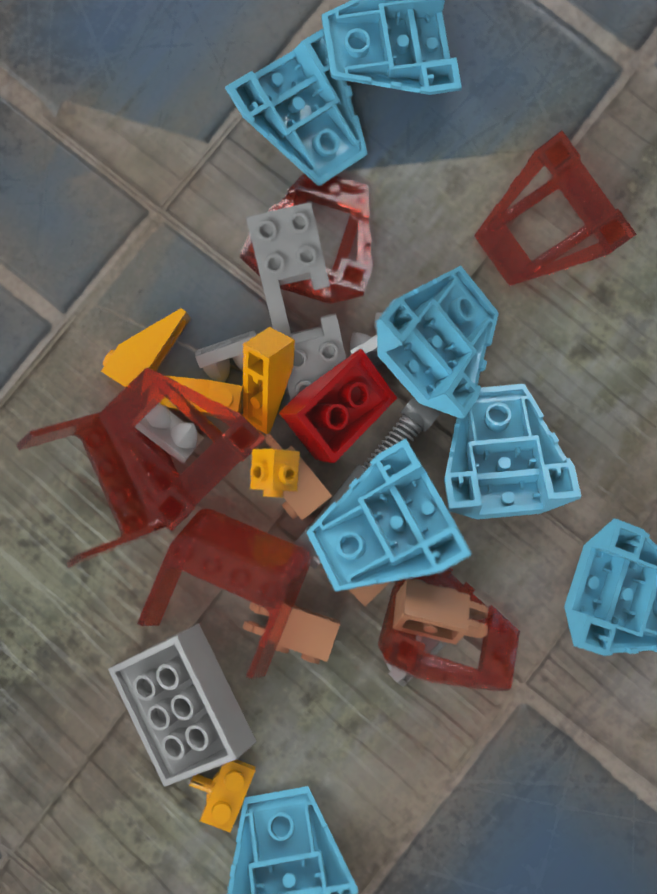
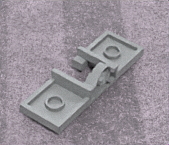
M311 202L246 217L273 329L295 340L294 367L287 384L291 400L300 391L346 359L337 315L334 313L320 317L322 326L291 333L280 290V285L311 278L314 290L330 286Z

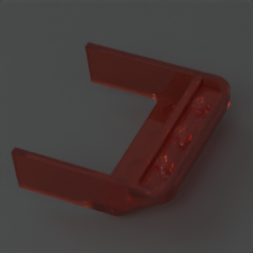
M132 403L29 431L16 444L18 450H23L69 436L78 437L83 443L121 534L120 538L79 553L66 561L68 568L185 520L191 513V502L170 454L132 425L135 418L146 407L141 403Z
M207 508L201 509L191 518L170 544L137 624L141 626H159L182 571L262 606L268 611L269 621L246 675L251 679L264 677L310 567V556L301 546L218 511Z

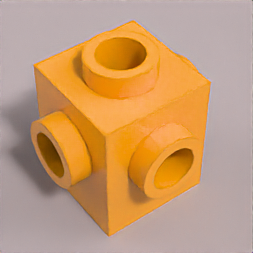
M252 449L250 489L264 490L263 497L283 498L284 491L297 492L300 452L280 449Z

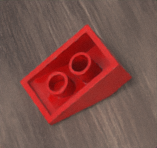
M359 349L300 391L279 414L315 460L335 463L390 407L397 397L363 349Z

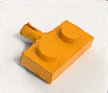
M236 759L221 765L220 770L212 779L199 774L192 776L189 786L207 792L206 804L200 816V822L231 833L256 767Z

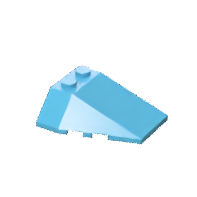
M351 0L322 14L321 20L331 78L427 95L461 91L462 86L457 57L450 58L442 14L445 0Z
M323 29L304 39L293 51L258 72L253 73V71H250L225 87L242 117L318 186L368 154L359 117L354 113L351 101L353 96L351 86H347L345 80L331 78Z
M459 266L394 299L377 320L378 357L418 403L460 419L465 418L480 394L481 386L478 385L481 371L486 369L487 361L484 359L487 346L492 344L499 312L463 267Z
M525 384L481 387L479 397L467 416L462 419L456 418L444 478L449 511L477 520L532 515L547 512L581 498L575 466L570 458H566L558 444L557 436L549 430L543 420V413Z
M406 438L376 455L370 462L369 468L358 480L355 478L349 485L350 488L337 502L334 501L306 532L337 592L443 572L472 555L458 526Z
M613 519L583 546L564 605L573 646L603 656L622 652L629 654L650 650L657 652V545L649 538L650 535L644 529L619 519Z
M309 786L244 798L227 894H358L356 883Z

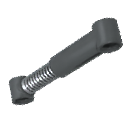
M412 397L400 412L402 417L399 423H396L397 427H392L393 432H389L390 436H385L386 440H382L383 445H378L379 449H375V454H371L372 458H368V463L364 462L365 466L357 465L290 550L312 568L316 569L321 561L306 532L334 501L337 502L350 488L349 485L355 478L358 480L369 468L370 462L376 455L405 438L408 442L414 441L413 437H418L417 434H420L422 431L426 432L442 413L441 411L422 405Z

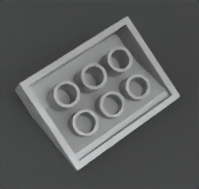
M199 623L108 669L164 787L236 760L257 742Z

